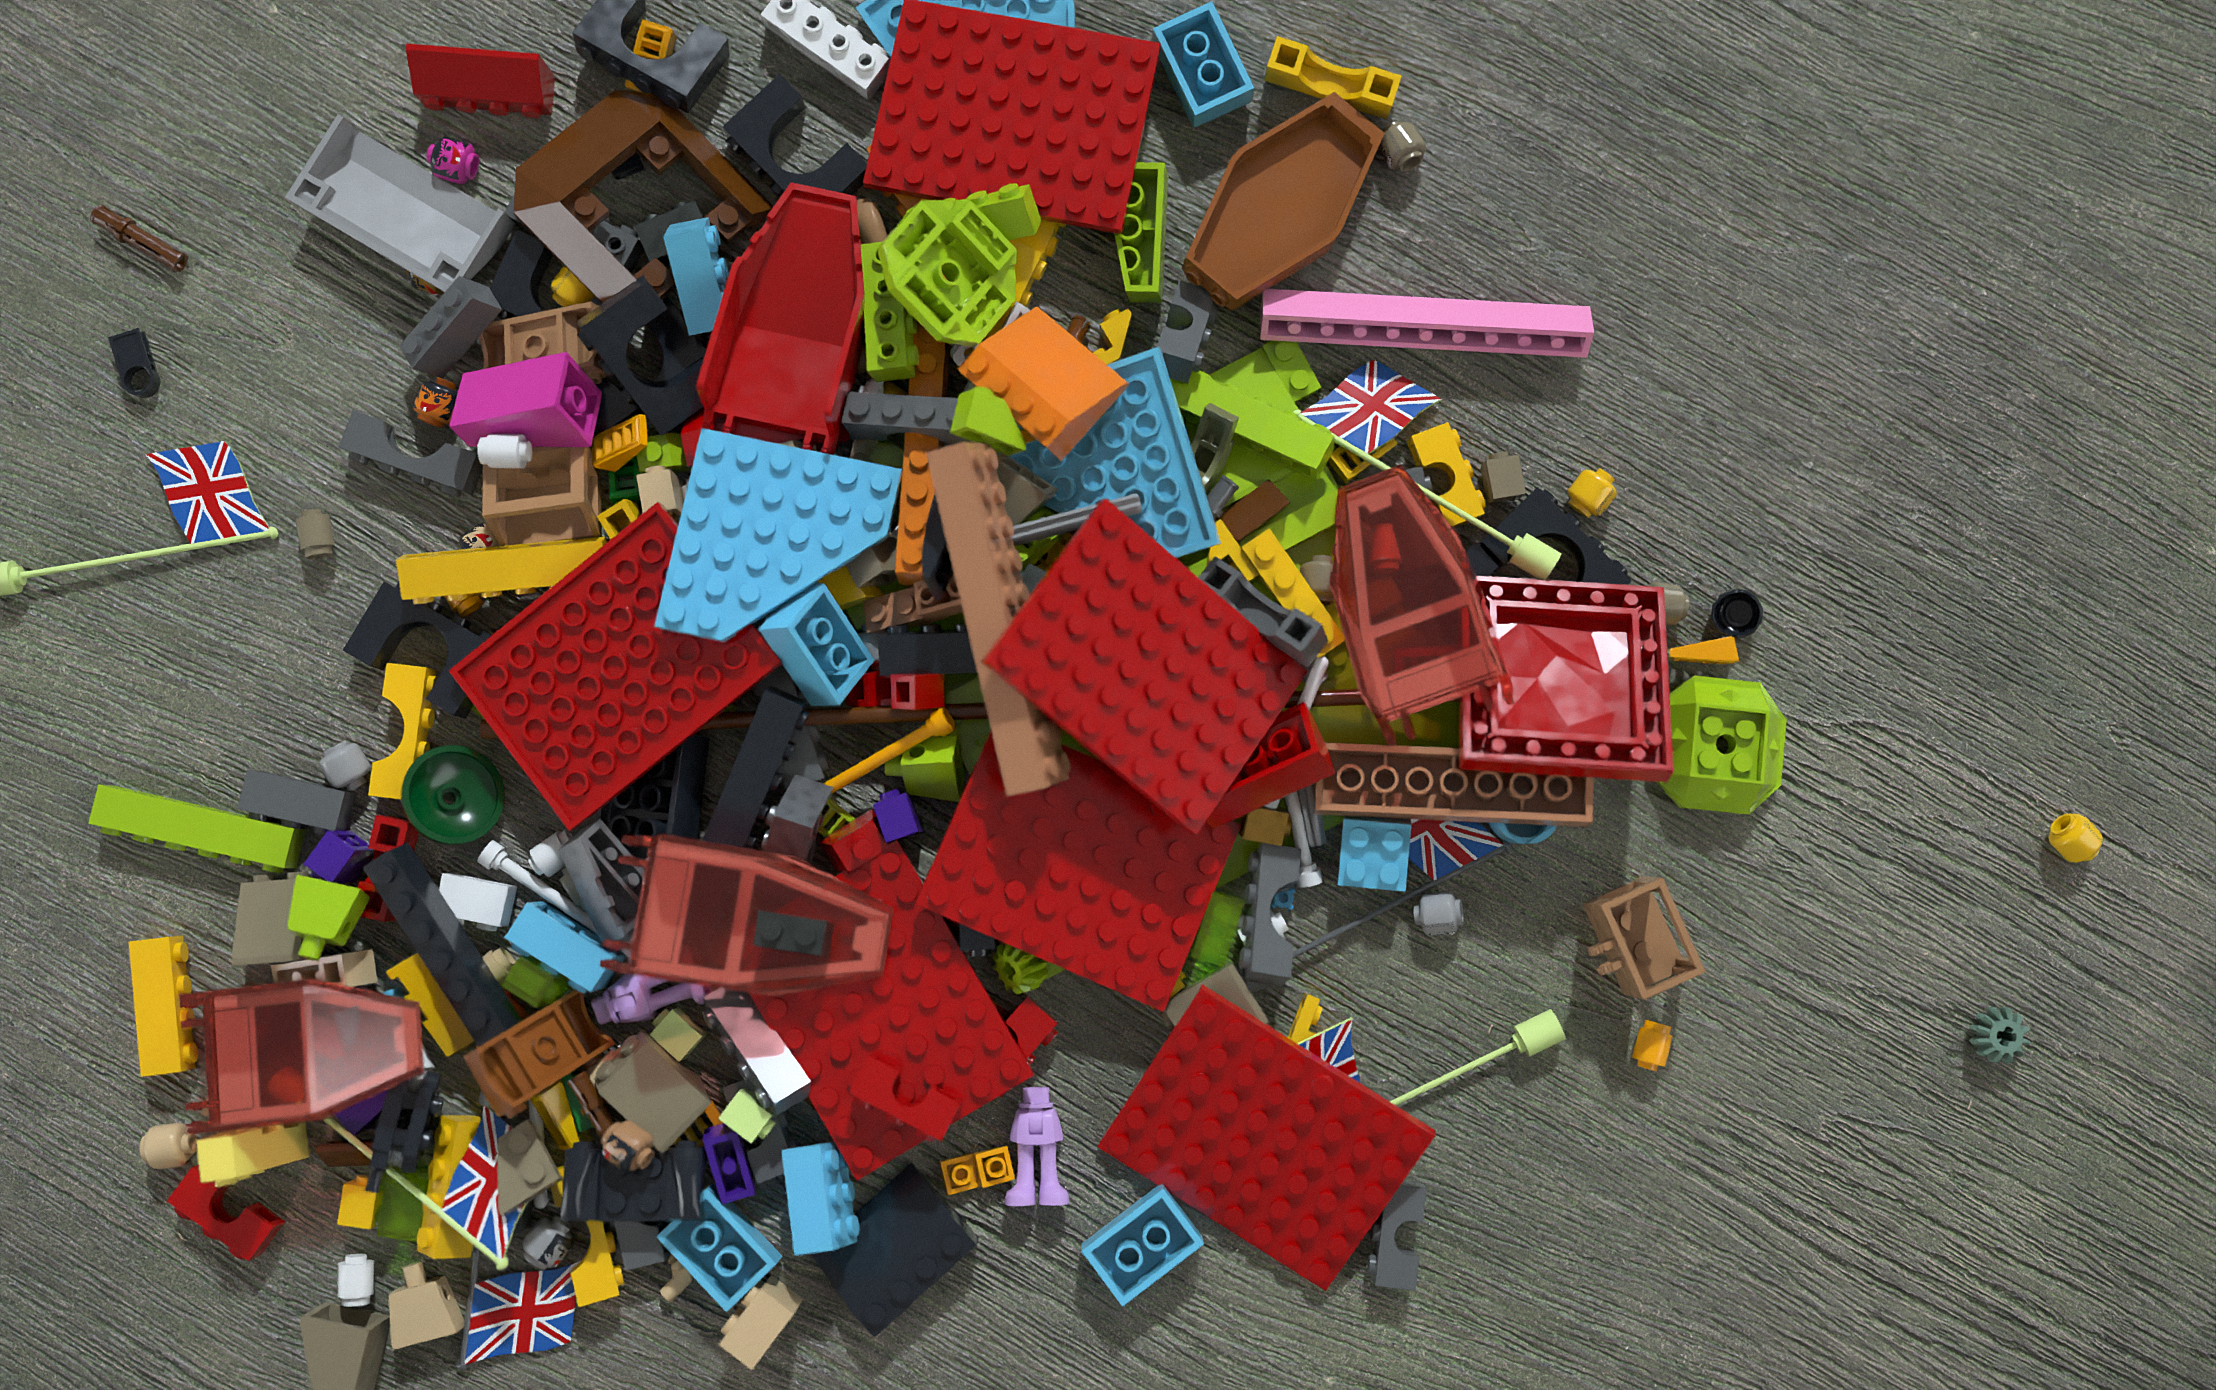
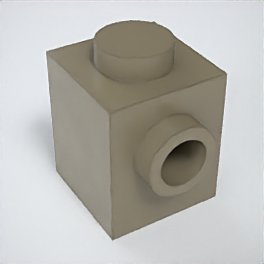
M1507 451L1489 455V460H1486L1480 466L1487 504L1516 500L1524 496L1526 490L1519 455L1509 456Z

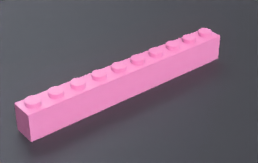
M1267 289L1262 292L1260 308V340L1587 358L1594 335L1590 306Z

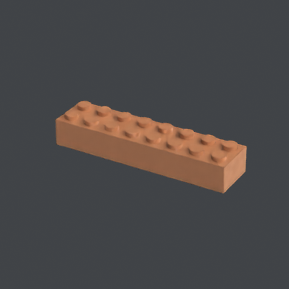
M1325 743L1335 774L1316 782L1315 815L1589 827L1593 822L1594 778L1459 769V748Z

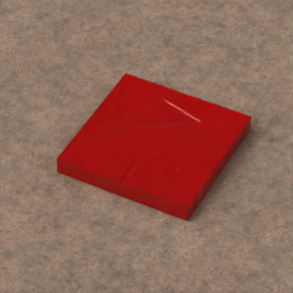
M1467 575L1480 595L1505 675L1459 691V769L1668 782L1674 773L1664 587ZM1465 600L1464 608L1458 610L1459 651L1479 645L1468 607L1465 608Z

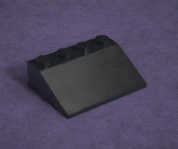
M691 736L595 813L594 821L600 818L639 865L653 866L657 843L696 849L710 738Z
M911 1162L854 1214L859 1221L857 1242L835 1250L811 1253V1255L850 1311L875 1338L975 1247L979 1237Z

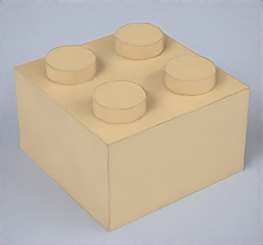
M773 1275L769 1277L766 1283L759 1280L742 1302L747 1308L743 1310L738 1307L720 1331L726 1336L719 1345L752 1370L793 1316L803 1298Z

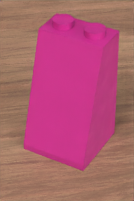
M567 352L467 372L462 375L449 427L469 447H478L480 438L487 437L489 434H523L526 440L531 442L532 447H589L593 440L602 392Z

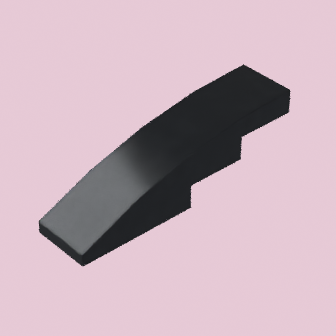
M935 493L925 526L922 563L923 578L933 598L941 600L954 573Z

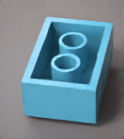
M1212 1L1153 28L1152 42L1161 43L1159 59L1193 129L1252 102L1254 86Z
M709 217L671 224L663 238L689 336L712 331L725 290L726 278L729 276L725 259H719L717 253L718 245L721 244L717 226L710 225Z
M817 583L798 596H793L779 605L758 629L774 653L782 661L783 666L811 706L840 705L874 662V658L824 583Z
M545 901L526 903L504 937L513 943L511 948L525 957H529L530 954L541 961L539 964L541 968L553 975L563 974L570 979L568 984L582 993H586L587 990L593 992L607 988L627 956L612 943L603 947L596 933Z
M832 1141L782 1150L794 1255L835 1250L857 1242L859 1221L857 1216L854 1215L852 1203L855 1199V1188L852 1181L849 1180V1166L836 1143Z
M712 1183L703 1192L704 1221H672L657 1238L727 1312L778 1263L782 1255L732 1202L721 1203L715 1183Z
M1160 1184L1084 1241L1081 1251L1123 1307L1204 1245L1202 1235L1163 1184Z

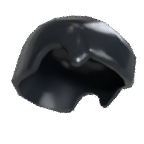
M1731 589L1721 593L1714 601L1710 617L1715 629L1720 634L1740 639L1755 633L1761 625L1763 607L1757 596L1743 589Z

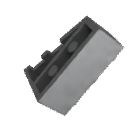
M795 774L778 807L773 805L769 811L766 825L771 826L770 831L767 830L762 841L761 849L766 852L765 855L761 856L759 862L807 880L817 846L815 839L818 826L823 825L825 815L821 813L831 797L833 787ZM760 876L758 889L793 901L798 898L800 892Z
M599 818L579 830L558 851L603 947L626 936L644 917L650 876Z

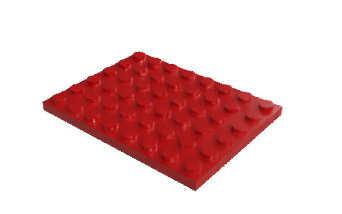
M904 0L863 185L869 189L929 200H945L948 198L962 200L967 199L969 195L978 191H986L989 194L997 192L1000 188L1009 184H1018V187L1029 184L1041 220L1122 234L1161 43L930 2Z
M1107 498L1099 501L981 661V663L1190 834H1197L1308 673L1288 654L1274 646L1259 632L1257 627Z
M656 502L449 670L450 674L569 831H574L782 664V661L774 653L754 623L738 631L735 636L726 642L655 627L679 526L662 503Z
M991 729L914 904L1164 1012L1239 833L1241 824L1230 821L1213 829L1206 821L1197 834H1190L1105 763L1061 744L1062 751L1067 755L1070 763L1068 780L1046 788L1007 796Z
M899 840L890 843L886 851L854 871L847 873L845 870L819 885L826 888L823 892L831 890L888 913L879 971L744 984L769 1029L775 1030L810 1080L811 1092L807 1095L856 1180L861 1179L925 1140L915 1134V1127L905 1122L903 1126L896 1125L884 1117L886 1112L875 1106L872 1110H868L854 1102L855 1096L849 1092L869 1054L874 1053L902 1068L896 1080V1091L899 1097L906 1102L915 1103L924 1099L932 1084L962 1099L963 1101L951 1124L1034 1075L1032 1068L965 953L961 951V947L944 917L914 904L923 881ZM804 894L773 913L833 923L834 928L829 957L754 946L756 922L747 929L741 971L861 960L862 954L852 950L855 926L866 925L867 919ZM729 939L721 943L725 952L727 951Z
M1202 984L1099 1141L1097 1147L1158 1186L1163 1184L1172 1195L1326 1291L1432 1142L1436 1130Z

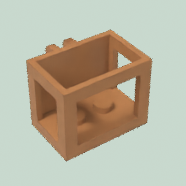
M532 447V459L530 462H527L524 468H490L488 465L483 464L482 516L500 546L602 536V524L597 518L601 514V471L593 466L592 452L589 447Z
M1642 876L1582 903L1599 939V943L1589 947L1587 950L1590 956H1598L1605 953L1608 959L1607 962L1600 964L1596 970L1599 976L1613 971L1624 995L1645 1000L1706 972L1663 877ZM1653 892H1659L1688 957L1681 956ZM1673 974H1678V975H1676V976H1674V977H1672V978H1669V979H1667V980H1665V981H1663V982H1660V983H1658V984H1656V985H1654V986L1647 987V986H1649V985H1651V984H1653V983H1655V982H1658V981H1660V980H1662V979H1664V978H1667V977H1669V976H1671V975H1673Z

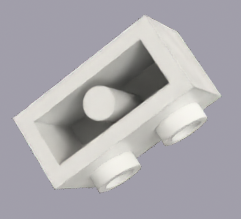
M442 873L439 891L461 925H464L465 920L477 922L476 928L488 931H497L498 926L509 925L517 886L455 873Z

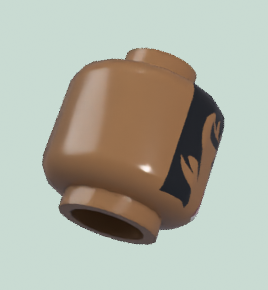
M627 1120L622 1123H614L602 1138L601 1144L603 1146L604 1158L623 1172L630 1173L638 1168L644 1169L654 1157V1151H652L653 1136L632 1121Z

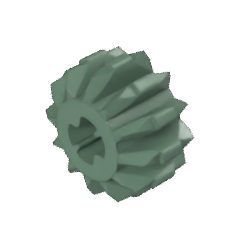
M1988 1007L1986 1015L1983 1013L1975 1015L1979 1025L1968 1026L1970 1030L1976 1032V1036L1972 1037L1969 1041L1971 1044L1979 1045L1976 1051L1979 1056H1987L1988 1061L1992 1063H1998L2001 1060L2003 1063L2008 1064L2013 1062V1055L2017 1057L2025 1056L2021 1045L2028 1046L2031 1042L2025 1039L2023 1034L2028 1033L2031 1029L2028 1026L2021 1025L2024 1018L2021 1014H2012V1010L2008 1007H2001L1999 1010L1996 1007ZM1998 1031L2002 1032L2001 1039L1997 1038Z

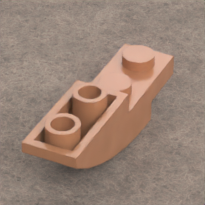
M953 573L941 600L933 598L925 580L913 583L914 587L863 601L867 633H882L887 631V626L907 625V629H913L962 612L963 607L955 573Z

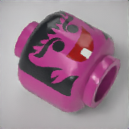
M442 137L435 145H430L426 156L427 163L431 165L433 175L446 181L464 184L469 179H474L478 172L479 156L475 154L473 146L467 142L450 137Z

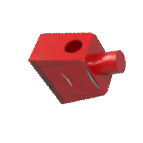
M872 808L818 841L834 869L841 872L846 870L847 873L854 871L886 851L890 844L886 843L877 815Z

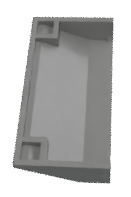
M339 114L285 196L289 201L443 292L452 285L458 276L471 280L496 255L516 224L504 211L499 208L497 211H494L442 179L435 177L425 169L361 133Z

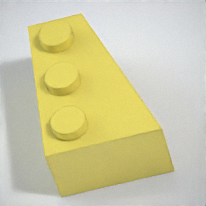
M305 1117L240 1126L196 1141L201 1183L215 1181V1187L238 1183V1180L251 1178V1175L263 1173L265 1169L310 1157Z

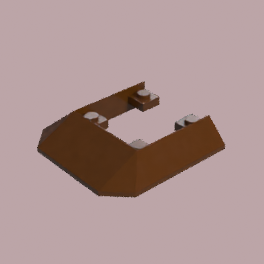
M614 90L516 168L514 215L601 303L610 299L642 275L645 276L661 300L676 289L673 274L656 257L633 276L590 232L610 216L609 210L597 199L590 189L633 154L637 153L658 175L681 159L723 201L708 213L705 218L709 217L711 226H717L719 237L727 245L746 229L753 230L767 218V215L774 207L678 109L669 107L661 98L652 93Z

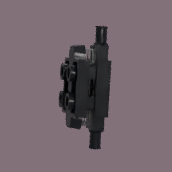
M401 1053L397 1064L406 1060L405 1054ZM427 1069L426 1073H421V1071L418 1073V1071L415 1072L413 1070L389 1082L372 1145L373 1153L369 1166L370 1172L364 1191L380 1192L383 1175L392 1165V1162L393 1167L395 1163L396 1167L399 1165V1168H401L400 1172L416 1173L420 1158L423 1157L424 1152L430 1151L433 1145L435 1131L430 1130L433 1117H439L442 1111L444 1097L439 1096L441 1073ZM405 1108L413 1109L409 1129L400 1128L405 1118Z

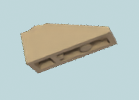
M373 949L320 957L319 961L308 959L271 966L274 989L278 991L305 987L328 991L377 982Z

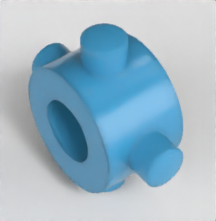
M1292 887L1288 891L1274 895L1270 906L1273 909L1278 906L1291 911L1294 908L1292 902L1293 894L1296 893L1295 889Z

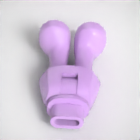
M686 944L681 946L679 963L703 966L702 959L695 948ZM632 970L614 982L608 990H605L603 996L591 1000V1005L600 1025L611 1021L614 1023L643 1022L654 1019L658 1009L684 999L693 998L696 1003L704 1004L703 997L712 992L711 983L688 979L653 994L652 987L677 977Z
M1049 1087L1023 1088V1102L1019 1103L1010 1134V1141L1017 1143L1018 1173L1015 1186L1006 1193L1005 1204L1008 1206L1036 1204L1034 1145H1040L1041 1176L1039 1204L1047 1206L1069 1204L1068 1191L1059 1184L1057 1176L1056 1142L1063 1140V1133L1056 1109L1052 1108L1054 1102H1049Z

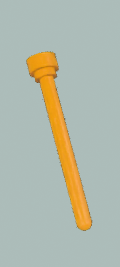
M941 707L930 713V718L926 720L927 724L823 784L833 787V794L933 735L935 737L940 735L945 737L956 730V724L945 707Z

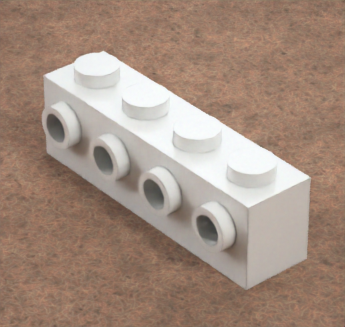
M771 0L760 14L766 28L867 100L872 98L887 78L890 64L889 54L882 47L875 43L872 46L862 40L863 36L858 30L850 25L844 27L836 21V16L830 10L823 6L820 9L810 3L811 0Z

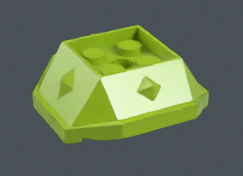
M921 200L877 248L888 291L908 310L909 315L913 316L937 341L968 347L980 344L1016 300L1014 265L1017 264V249L971 200H955L954 202Z
M1695 675L1691 676L1670 693L1674 773L1668 782L1657 783L1679 808L1750 815L1781 786L1787 719L1761 682ZM1719 736L1724 737L1728 742V749L1724 754L1719 752L1716 747V741Z

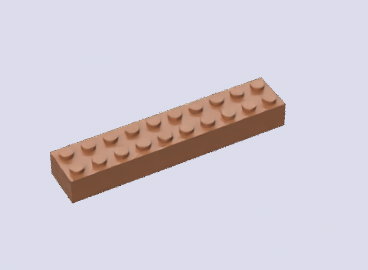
M962 442L926 452L1007 796L1046 788L1068 780L1070 763L1067 755L1062 751L1060 743L1062 738L1061 727L981 663L990 648L1030 596L1029 590L1023 584L1020 574L1022 560L1019 552L1015 550L1012 540L1014 526L1010 517L1007 516L1004 506L1006 492L1003 485L998 481L996 472L998 468L997 455L990 447V444Z

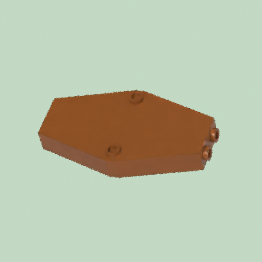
M1333 92L1240 147L1231 157L1185 257L1182 270L1186 278L1194 285H1201L1210 293L1211 299L1221 307L1226 306L1229 310L1233 311L1325 255L1333 247L1341 233L1384 136V132L1337 93Z

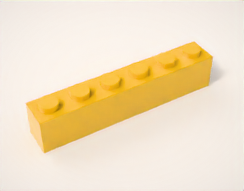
M606 536L402 555L396 559L402 600L413 599V604H424L433 602L434 597L447 596L448 601L467 599L470 593H481V597L487 598L502 595V590L515 589V594H529L536 592V587L549 586L550 589L606 544L607 538Z

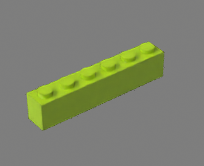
M1192 371L1188 383L1170 378L1183 421L1198 427L1204 408L1211 403L1239 417L1232 437L1235 445L1317 482L1335 448V435L1328 428L1320 424L1310 425L1302 421L1297 414L1291 411H1279L1273 408L1268 401L1260 397H1255L1254 399L1248 397L1234 385L1225 384L1224 386L1213 381L1210 375L1202 371Z
M98 784L88 824L101 826L100 833L121 836L122 832L133 834L132 840L150 844L154 843V839L166 841V848L186 851L187 846L198 849L197 855L218 858L219 854L231 856L229 861L231 863L250 866L251 861L263 863V870L275 873H283L284 868H297L306 829L291 828L280 825L277 822L256 820L242 814L115 785Z

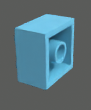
M1344 816L1338 885L1405 892L1411 819Z

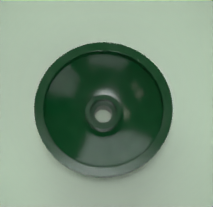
M445 745L425 752L409 767L401 786V803L410 824L424 837L441 844L460 845L477 840L493 828L500 818L504 807L505 790L497 768L483 754L465 746ZM443 795H451L454 799L453 804H446L443 801Z

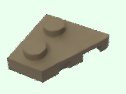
M526 1120L497 1138L498 1211L500 1215L507 1216L562 1181L563 1178L532 1121Z

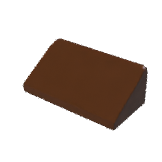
M1268 479L1223 512L1220 519L1236 542L1239 543L1287 508L1290 502Z
M374 1139L359 1140L373 1151ZM348 1140L327 1141L316 1147V1153L328 1167L370 1166L371 1159Z

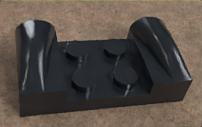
M677 1141L676 1148H669L664 1153L659 1150H652L654 1151V1157L644 1169L638 1168L633 1172L627 1173L606 1160L602 1150L594 1149L593 1142H573V1149H565L561 1220L566 1222L704 1221L703 1184L707 1152L702 1148H697V1142Z

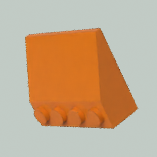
M1037 306L981 342L957 368L975 387L990 389L993 391L994 396L1004 399L1015 422L1060 461L1067 456L1130 385Z

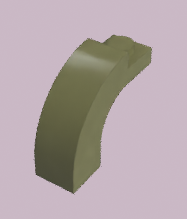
M1211 403L1204 408L1191 445L1206 497L1218 480L1235 443L1232 437L1239 417Z

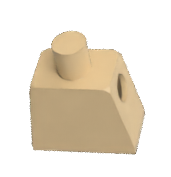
M423 1261L402 1267L406 1285L389 1293L392 1350L455 1334L464 1328L465 1320L445 1276L427 1280Z

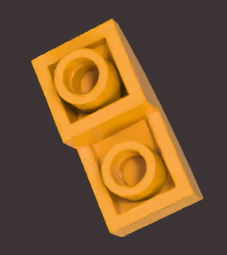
M1008 1146L991 1148L938 1161L946 1195L977 1187L985 1188L1015 1179Z

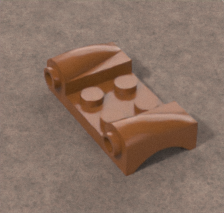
M575 989L463 1057L497 1116L506 1114L508 1118H511L527 1108L526 1100L579 1066L583 1065L586 1070L596 1064L602 1057L600 1053L615 1043L612 1038L601 1032L592 1022L585 1007L584 993Z

